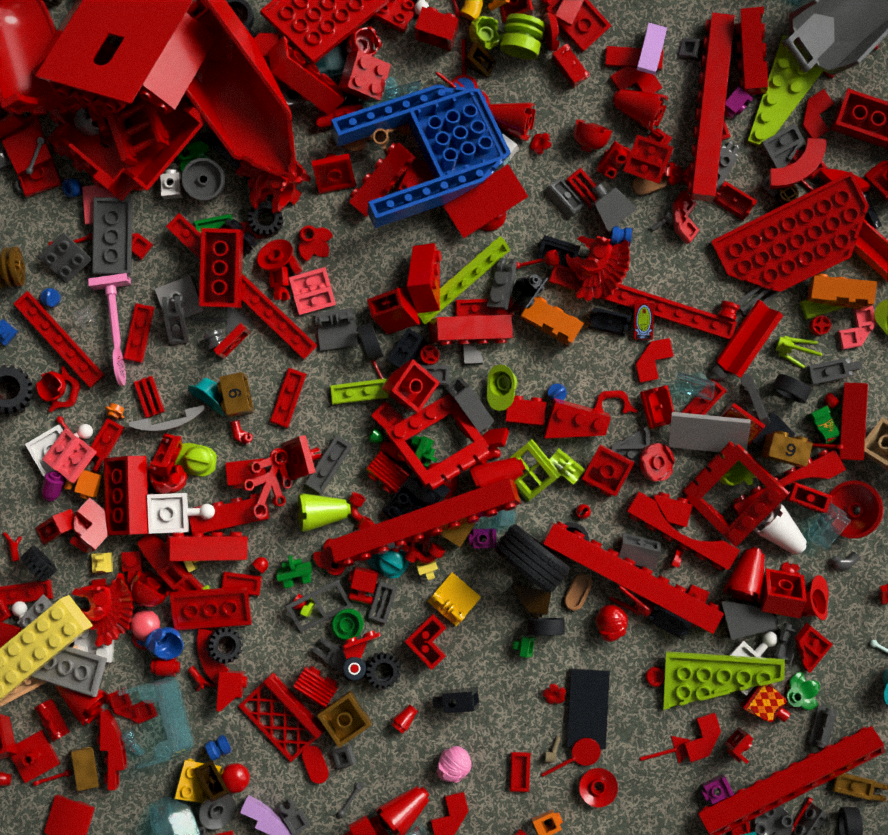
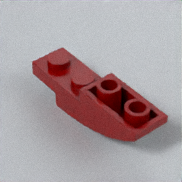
M155 533L146 534L137 542L146 559L173 590L190 591L203 589L204 586L179 561H169L166 559V544Z
M103 709L97 717V724L100 726L97 745H100V751H108L105 754V765H108V773H105V785H108V790H116L119 788V770L127 768L126 749L123 736L114 716L109 709Z

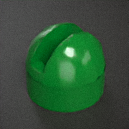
M375 427L368 441L374 444L381 443L384 439L383 432Z

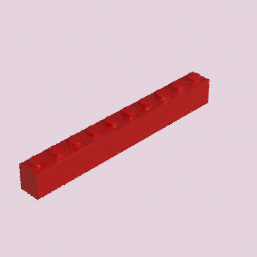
M712 12L710 18L706 19L705 22L707 37H704L703 48H706L701 58V66H704L699 76V84H702L701 90H698L697 102H700V105L695 112V120H698V123L693 130V138H696V141L691 149V156H694L693 163H690L689 174H692L691 181H688L687 192L690 193L689 199L712 202L716 196L735 15Z
M507 478L329 540L334 562L343 567L354 564V561L370 559L371 555L388 553L391 548H403L407 546L406 543L423 541L426 536H437L442 534L444 530L458 529L461 527V524L478 522L481 517H493L499 511L513 510L516 508V505L521 504L516 484L511 478Z
M559 521L556 524L550 523L541 540L542 544L714 634L724 615L723 612L719 611L720 606L709 602V604L702 602L703 597L695 593L692 595L685 593L686 588L678 584L675 587L668 584L669 579L661 575L658 578L651 575L652 570L644 566L641 569L634 566L635 561L627 557L624 560L617 557L618 552L610 548L607 551L600 548L601 543L593 539L590 542L583 539L584 534L576 530L573 533L566 530L568 526Z
M872 726L868 728L863 727L856 734L850 737L845 736L838 743L827 745L816 754H809L801 762L791 763L787 769L781 772L776 771L769 778L758 780L753 786L747 789L742 788L735 795L729 798L726 797L713 806L704 807L698 813L699 818L708 835H723L885 753V746Z

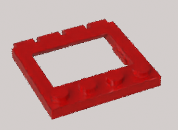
M450 394L386 430L387 437L424 487L429 486L431 490L444 484L442 477L449 481L459 475L458 467L464 472L476 464L475 459L480 462L490 456L489 444ZM451 414L458 427L472 443L429 470H426L405 441Z
M729 441L720 451L722 455L718 453L707 464L709 468L704 467L695 477L696 481L692 480L684 488V492L688 495L686 499L727 540L737 547L790 493L740 444L735 446ZM739 460L767 488L729 525L723 519L724 517L702 497Z

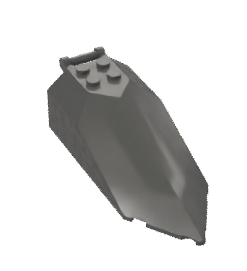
M802 0L789 13L790 35L781 43L789 49L801 66L800 70L802 73H806L815 66L832 76L859 64L888 34V0ZM793 41H795V42L797 43V45H798L799 48L802 50V52L804 53V55L806 56V58L808 59V61L805 60V58H804L803 55L800 53V51L798 50V48L796 47V45L793 43Z

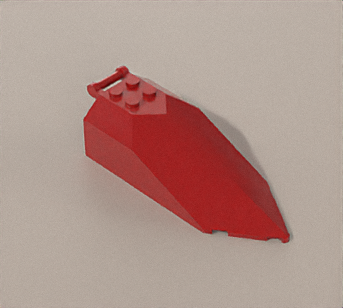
M195 0L189 6L186 13L191 15L200 6L204 5L205 9L194 19L217 38L185 91L186 95L233 158L250 162L254 167L276 176H284L289 178L290 181L296 180V158L291 110L256 41L226 0Z

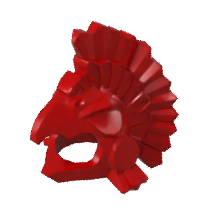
M245 160L240 162L241 167L235 171L238 176L250 178L248 180V185L251 189L250 202L255 209H258V204L264 202L268 195H273L272 213L280 212L289 201L295 205L302 194L296 190L295 185L301 184L302 181L310 182L311 180L307 171L303 169L298 161H296L297 179L294 181L254 167Z
M584 236L576 238L590 249V254L586 259H581L578 256L571 258L568 253L566 254L568 266L576 272L577 278L580 281H584L582 288L576 293V297L591 301L593 297L599 299L601 295L605 297L614 295V290L618 289L619 284L622 283L626 277V272L629 270V242L624 240L621 244L612 246L610 245L611 239L597 236L596 240Z
M118 573L116 579L112 580L109 585L106 584V578L91 581L92 585L75 588L71 593L79 597L88 598L91 604L89 608H80V610L93 625L90 629H97L95 641L97 647L103 644L109 646L112 644V640L118 639L119 633L125 634L126 630L130 629L129 623L132 622L134 602L130 586L123 573Z

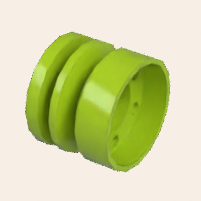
M515 13L508 15L507 24L505 25L507 33L503 34L500 45L501 51L510 56L527 60L538 58L541 43L538 40L543 39L546 24L540 19L526 14Z

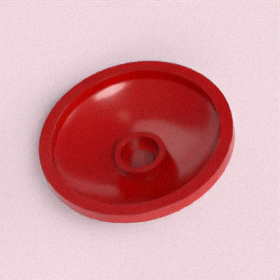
M854 480L846 481L837 485L829 493L832 499L825 517L829 526L837 534L851 539L863 538L874 532L880 525L884 511L883 502L879 493L869 484ZM856 507L860 508V512L858 514L854 512Z

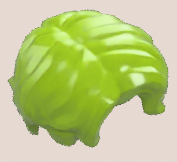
M486 16L473 20L469 26L471 42L477 41L486 50L496 47L502 40V36L497 32L498 20Z

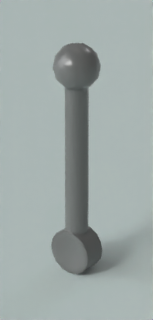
M43 137L37 139V148L30 166L26 169L28 175L33 174V166L40 148L45 144Z
M362 782L356 784L355 791L342 810L338 811L340 818L345 816L346 809L359 790L363 789L364 784Z

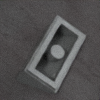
M561 177L550 184L543 192L568 220L585 206L582 200Z

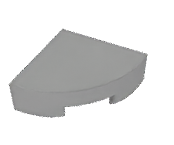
M463 345L464 364L483 363L482 355L475 347Z

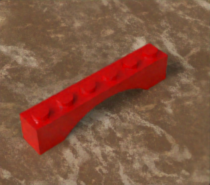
M826 448L817 453V458L813 460L809 458L807 466L797 469L792 467L784 471L785 475L778 479L777 476L774 478L785 487L789 483L804 478L830 479L845 471L846 468L835 450L829 451ZM759 485L750 490L752 494L746 497L743 494L734 499L735 503L730 506L737 518L767 488L766 486L761 487Z
M639 491L636 492L626 510L629 513L628 517L632 520L645 522V527L653 532L656 529L663 533V538L670 542L673 539L679 542L678 546L686 551H689V549L695 551L696 557L703 561L706 559L712 561V566L720 571L723 568L729 570L740 551L724 540L699 541L681 534L665 520L658 508L657 502Z

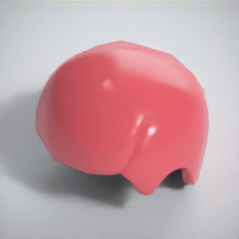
M144 609L138 611L131 619L132 633L140 641H146L147 636L153 630L160 628L158 615L151 610Z

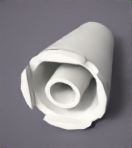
M781 503L754 529L758 535L792 554H800L806 549V539Z

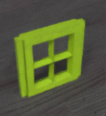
M533 439L510 457H516L517 460L521 459L527 470L523 476L515 481L518 492L527 502L562 475ZM527 451L537 461L531 468L521 458ZM539 465L549 475L543 482L533 473V470ZM528 474L539 484L533 490H530L522 480Z

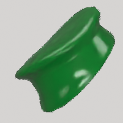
M355 609L341 610L332 619V631L337 638L344 641L357 637L364 627L363 617Z

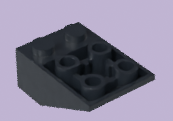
M412 472L382 512L392 519L441 502L451 490L444 484L434 490H431L429 486L424 487L415 473Z

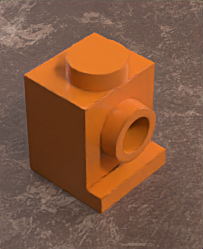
M553 809L532 818L538 835H552L562 830L560 826L563 823L559 812L554 813ZM551 819L552 823L550 825H546L544 823L545 820Z

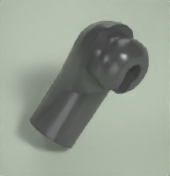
M853 552L846 559L834 556L831 559V564L837 570H848L861 558L857 553Z

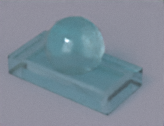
M678 372L675 391L712 401L715 390L714 381L707 380V377L702 372H695L692 375Z

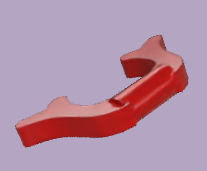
M65 366L61 368V376L72 383L69 399L66 402L52 401L53 404L49 408V412H54L58 408L72 407L76 404L81 385L77 379L68 373Z
M621 390L601 392L594 409L604 412L602 408V401L604 399L621 398L624 401L623 413L628 411L637 413V409L630 404L627 394Z

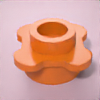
M110 403L109 407H105L106 413H108L107 415L110 418L116 420L118 418L124 419L123 407L114 403Z

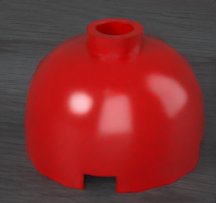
M576 119L573 129V137L576 143L581 145V150L590 153L592 149L599 150L604 148L612 134V130H609V128L595 123L586 124L584 120Z
M139 570L130 584V592L134 602L141 607H156L160 605L170 593L169 586L165 588L160 583L164 582V580L155 573L148 570L142 573V570Z

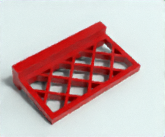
M274 672L239 705L241 710L290 762L298 757L326 730L322 723ZM264 686L271 691V698H261V689ZM248 701H257V711H250L245 704ZM261 701L271 702L270 712L261 711ZM274 702H281L284 705V712H274ZM260 715H270V725H263L260 722ZM274 715L284 716V726L274 725ZM287 716H294L297 719V727L287 726ZM274 729H284V739H276L273 736ZM287 730H297V740H287ZM300 730L308 731L313 737L308 741L300 740ZM287 743L297 744V752L293 756L287 751Z

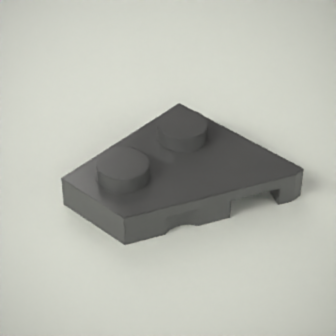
M793 124L760 144L774 169L787 166L804 142V138L796 124Z
M645 427L611 445V450L632 460L634 464H640L642 451L646 446L650 445L649 427Z

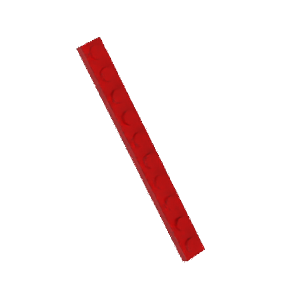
M178 213L166 227L200 259L201 233ZM242 273V300L303 359H306L318 345Z
M559 264L554 265L549 280L550 283L577 292L582 288L584 282L577 278L576 272L571 268ZM619 284L618 289L614 290V295L607 297L601 295L599 298L635 310V301H654L655 317L727 340H731L737 324V321Z

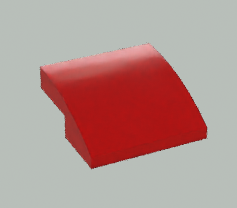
M637 135L623 171L659 184L674 147Z
M55 795L44 833L48 835H87L95 807L82 801H74L62 795Z

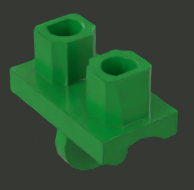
M414 436L411 445L418 448L415 455L423 466L428 467L431 461L437 462L438 459L433 457L435 449L432 448L434 441L425 436Z
M289 555V561L283 562V568L277 569V580L281 581L284 588L294 586L293 578L300 577L301 584L311 582V561L302 563L301 558L294 560L293 555Z

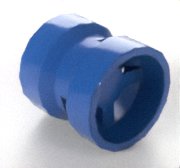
M614 226L611 229L610 245L621 244L624 240H627L630 246L632 228L620 229L618 226Z
M224 735L219 736L214 742L209 741L205 743L206 750L212 761L219 759L222 754L227 755L231 753V747Z

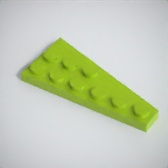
M785 35L781 37L768 77L767 93L762 95L747 140L748 143L762 147L761 142L777 133L823 72L821 69L813 66L806 73H802L800 70L801 66L789 49L781 43L788 37ZM793 41V43L796 45V47L798 48V50L800 51V53L803 55V57L805 58V60L808 61V59L806 58V56L804 55V53L802 52V50L799 48V46L797 45V43H796L795 41Z
M666 651L663 710L677 705H686L698 700L702 701L727 695L738 690H747L754 686H763L783 681L785 659Z

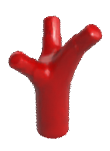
M4 532L3 535L8 542L12 561L20 560L18 545L22 537L19 536L16 541H13Z
M194 666L188 669L196 683V691H200V688L204 689V685L215 687V684L205 680Z

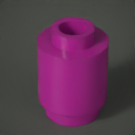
M52 471L45 475L41 489L44 499L54 501L60 496L65 479L59 472Z

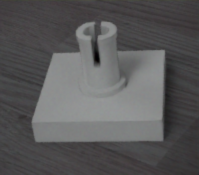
M191 276L155 289L162 310V297H168L169 309H176L174 297L179 296L185 319L204 312L203 307L199 306V295Z

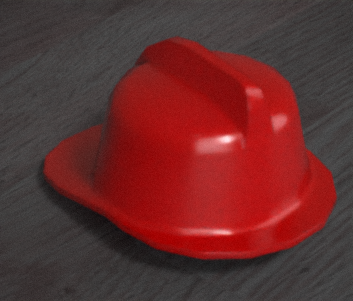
M820 575L813 578L811 589L806 592L807 602L802 615L804 617H818V619L823 621L827 618L829 592L826 580Z

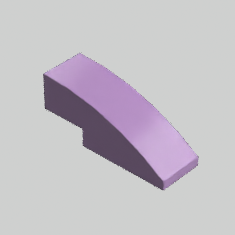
M652 23L648 24L637 70L653 75L656 74L666 35V27Z
M248 795L240 813L257 820L256 829L269 835H292L288 826L271 808Z

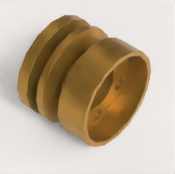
M17 246L10 249L7 247L3 248L2 255L0 252V289L5 287V283L11 288L15 285L18 287L24 286L26 271L21 250Z

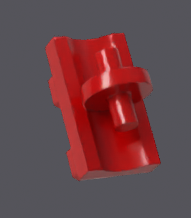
M614 141L609 150H605V156L596 167V171L614 179L621 165L628 159L631 150Z

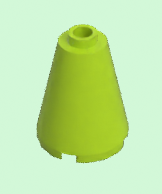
M304 493L298 494V521L302 532L347 519V516L351 514L350 503H347L345 499Z

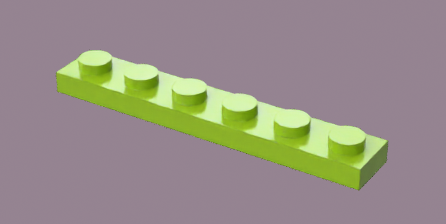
M499 236L440 288V311L417 313L418 318L424 325L496 264L499 258L504 257L510 251L505 240Z

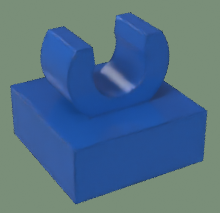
M2 319L0 321V342L7 346L19 331Z

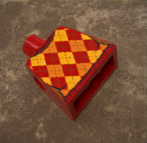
M772 684L755 686L740 705L746 711L770 723L773 722L775 717L785 722L790 716V713L783 708L787 700Z

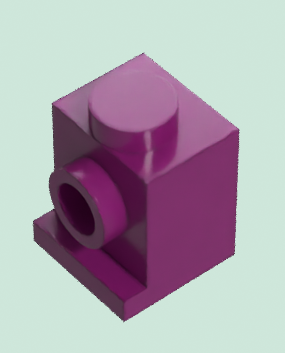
M738 87L726 100L724 115L730 119L736 113L740 115L753 98L742 88Z
M496 528L473 529V533H469V544H473V548H495ZM481 535L486 536L487 539L485 542L479 541V537Z
M723 774L702 784L704 790L701 793L706 802L710 801L712 804H715L728 796L734 795ZM720 788V793L714 794V789Z

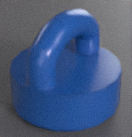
M74 178L64 180L63 191L67 197L72 198L82 194L83 186L80 181Z
M47 288L41 293L40 299L42 304L53 308L60 303L61 296L57 290Z
M553 384L549 387L548 398L553 401V398L560 400L566 398L567 391L563 385Z

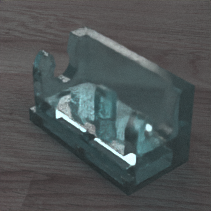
M830 503L827 512L821 513L808 529L809 540L827 550L851 521L846 517L847 514L843 510Z

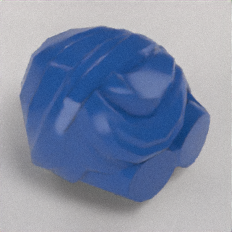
M171 627L153 630L145 641L146 649L165 661L180 656L184 649L180 633Z

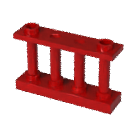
M142 98L141 102L125 111H119L116 114L112 112L106 116L121 160L130 166L138 163L137 153L155 143L165 147L170 146L168 141L169 135L163 127L158 110L150 101ZM146 109L148 118L126 129L125 119ZM152 126L154 135L132 146L131 136Z

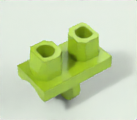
M560 448L549 459L562 476L573 485L585 471L582 466Z

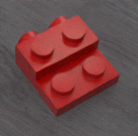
M600 444L585 469L582 479L586 485L592 488L596 486L601 489L603 494L609 497L611 495L616 497L634 462Z

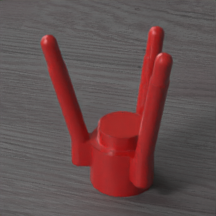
M621 585L619 589L636 602L634 604L636 608L618 599L609 597V600L634 612L638 616L641 614L647 617L655 607L650 600L643 599L642 597L636 598Z

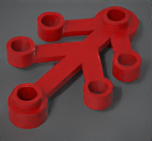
M275 448L271 451L269 458L259 462L253 461L248 465L251 473H259L262 468L271 465L268 473L253 479H244L241 483V487L245 491H251L255 486L264 483L257 502L250 508V514L254 518H264L267 515L268 510L265 502L271 488L274 494L273 504L280 507L286 503L280 487L282 489H289L292 487L293 482L289 478L285 466L288 461V454L282 448ZM254 464L257 466L256 470L253 468ZM278 470H279V473H280V476H281V479H280V482H279V483H278V480H277V477H276V474H277V471H278ZM247 482L250 483V487H249V488H247V486H246V483H247Z

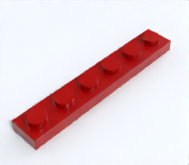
M26 291L13 303L90 388L105 376L101 369L29 291Z

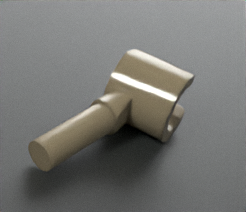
M556 736L552 752H545V762L553 763L556 761V752L561 737Z

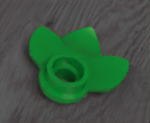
M196 141L191 145L187 144L177 155V158L181 161L180 169L182 172L192 160L208 158L205 153L208 151L209 145L201 141ZM184 151H189L187 157L183 156Z
M802 671L795 673L789 681L790 689L786 693V700L792 707L800 706L805 710H812L818 706L814 697L820 690V684L814 680L806 681ZM795 694L798 695V700H797V701H796L795 698H794V695H795Z

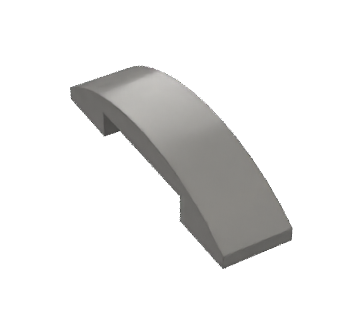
M202 405L185 409L186 417L152 425L151 419L146 418L129 422V426L151 432L174 430L198 419L207 411V407Z

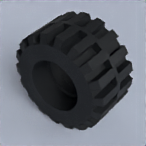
M1 365L0 384L4 382L15 383L19 387V393L10 400L0 398V416L2 414H5V417H10L9 414L16 416L19 411L21 413L24 412L25 407L30 405V400L33 397L32 383L27 373H23L21 368L18 367L16 369L14 365H10V367Z

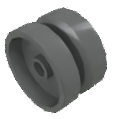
M197 158L184 168L182 184L185 191L191 197L201 201H210L217 198L223 192L226 185V175L223 168L217 162L208 158ZM201 176L207 177V181L205 183L201 182Z

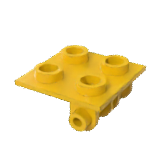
M452 572L427 602L457 627L481 596Z
M190 758L184 760L174 799L204 802L206 797L203 795L194 768L205 763L195 762L194 759ZM215 765L220 773L221 766Z

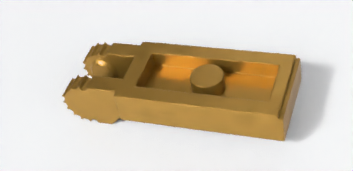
M844 773L834 778L832 790L859 798L886 802L884 795L873 794L874 787L888 790V785L872 779Z

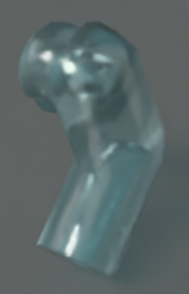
M125 730L124 734L121 735L122 742L137 757H141L145 750L133 739L134 732Z

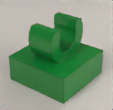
M522 637V641H513L512 649L520 650L521 657H532L535 638Z

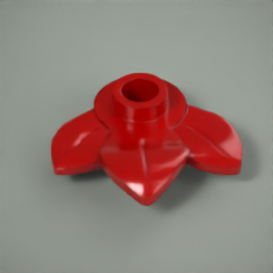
M304 226L299 233L301 240L299 252L306 261H309L313 254L319 257H328L329 246L327 241L332 239L333 234L324 227ZM307 232L313 234L309 239L305 237Z
M329 538L324 544L323 551L314 552L313 558L318 567L327 569L328 573L333 576H338L344 572L345 567L339 565L336 569L332 568L335 562L329 541L332 539Z

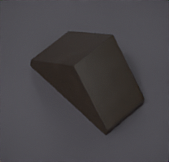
M474 41L462 65L489 78L496 60L477 41Z
M212 760L194 768L203 795L210 802L229 794V790Z

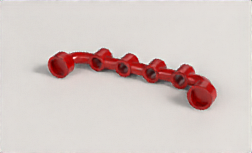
M352 492L349 497L351 516L359 522L357 527L361 530L375 525L370 518L362 516L357 511V507H362L365 497L359 493ZM436 543L431 544L428 549L430 553L428 556L421 554L418 549L409 545L403 548H391L394 552H399L401 549L407 553L405 559L412 563H415L416 560L422 563H431L437 557L442 558L445 553V549Z

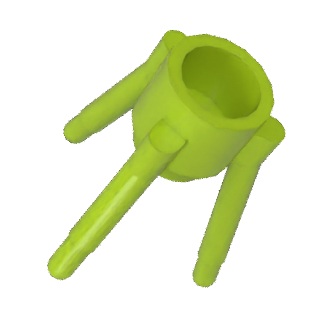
M780 336L775 347V351L779 352L778 356L786 358L802 369L805 366L787 355V353L791 354L792 350L795 349L812 355L822 356L820 352L803 348L793 343L818 344L814 340Z

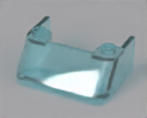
M164 677L118 691L119 696L139 691L143 702L149 704L158 702L167 740L161 741L155 746V757L138 761L137 769L168 761L192 750L194 737L180 682L176 677Z

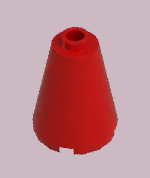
M628 89L616 91L613 97L614 106L651 132L655 130L653 128L654 125L659 126L667 107L663 105L664 100L668 101V96L664 94Z
M534 103L488 104L501 131L520 140L527 141L530 135H527L529 129H533L536 110L532 109L535 106Z
M516 457L472 466L470 467V472L476 486L481 488L507 478H511L515 482L524 475L523 470L526 468L521 459L517 460Z
M756 547L746 549L723 591L726 594L730 591L733 593L732 597L751 603H754L755 599L758 600V603L762 602L765 555L761 549Z
M56 685L57 691L82 725H85V722L89 724L95 720L100 711L103 710L101 706L104 702L108 704L110 695L101 689L98 690L97 697H92Z
M416 786L379 806L375 811L377 814L380 813L383 822L394 835H406L428 804V797L430 795L423 786L421 788Z

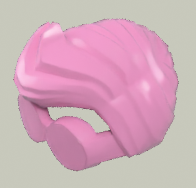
M453 746L444 750L440 756L436 771L439 778L446 782L456 783L465 778L471 770V761L468 753L459 746Z

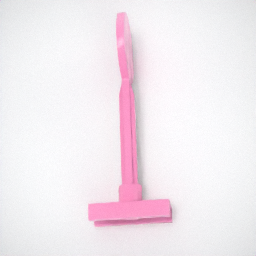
M127 273L89 278V287L93 291L105 289V295L108 299L112 342L115 347L113 350L114 372L119 386H125L126 371L123 355L120 350L121 339L116 304V287L131 285L130 277H127Z

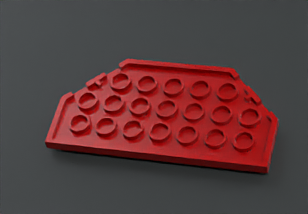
M851 171L712 240L711 243L727 276L780 293L851 258L869 204Z

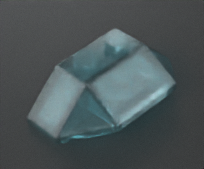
M170 796L150 803V825L154 835H201L189 806Z

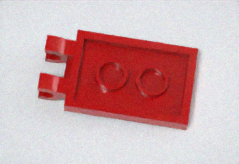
M542 0L548 5L545 11L553 12L554 14H556L562 0ZM589 0L583 1L571 27L557 20L559 27L582 52L588 49L612 26Z

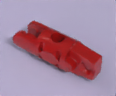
M361 103L337 107L329 115L324 112L316 116V125L321 128L331 126V119L361 110L363 107Z

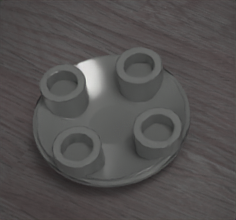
M778 806L755 818L754 829L757 835H791L793 819L785 808Z

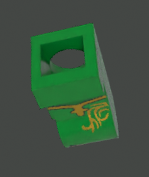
M828 406L821 407L808 414L824 444H829L840 438V433L832 420Z

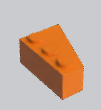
M816 274V276L810 278L807 301L865 310L874 305L877 281L828 277L826 274Z
M535 297L534 304L530 308H526L520 318L570 347L584 323L574 316L564 313L559 307L547 304V301L542 297Z

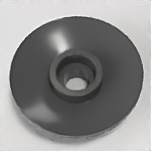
M229 794L213 802L206 798L199 809V820L202 825L208 829H219L227 825L236 811L234 799Z

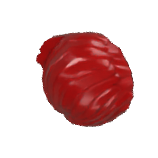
M362 27L348 36L345 46L347 53L359 50L374 56L381 48L382 43L372 27Z
M174 465L168 478L150 472L149 479L155 491L160 494L176 493L186 485L187 473L184 472L181 465Z
M605 605L600 608L595 617V624L601 638L607 642H613L626 634L628 617L621 608L615 605Z

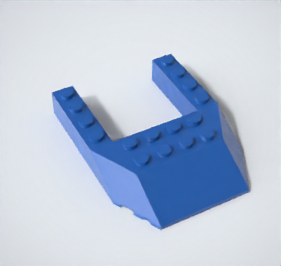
M437 84L331 119L330 131L337 147L369 137L377 129H393L409 124L434 178L433 180L369 201L367 213L374 229L454 200L484 183L511 154L480 89H466L458 86L456 88L444 87L445 85Z

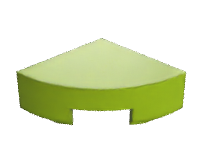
M312 598L308 599L307 605H304L300 612L306 617L311 615L316 605Z

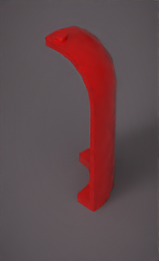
M0 0V103L2 109L11 113L22 114L23 112H31L32 115L47 114V110L58 108L59 111H62L80 103L75 96L69 100L60 97L47 80L35 76L37 71L33 68L56 33L53 20L43 0Z

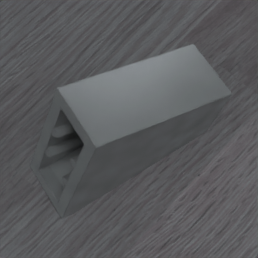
M460 376L445 387L479 432L485 431L494 422L493 418L472 388Z
M725 600L718 601L721 612L724 613L723 621L728 639L730 640L777 629L776 623H778L776 614L762 612L761 607Z

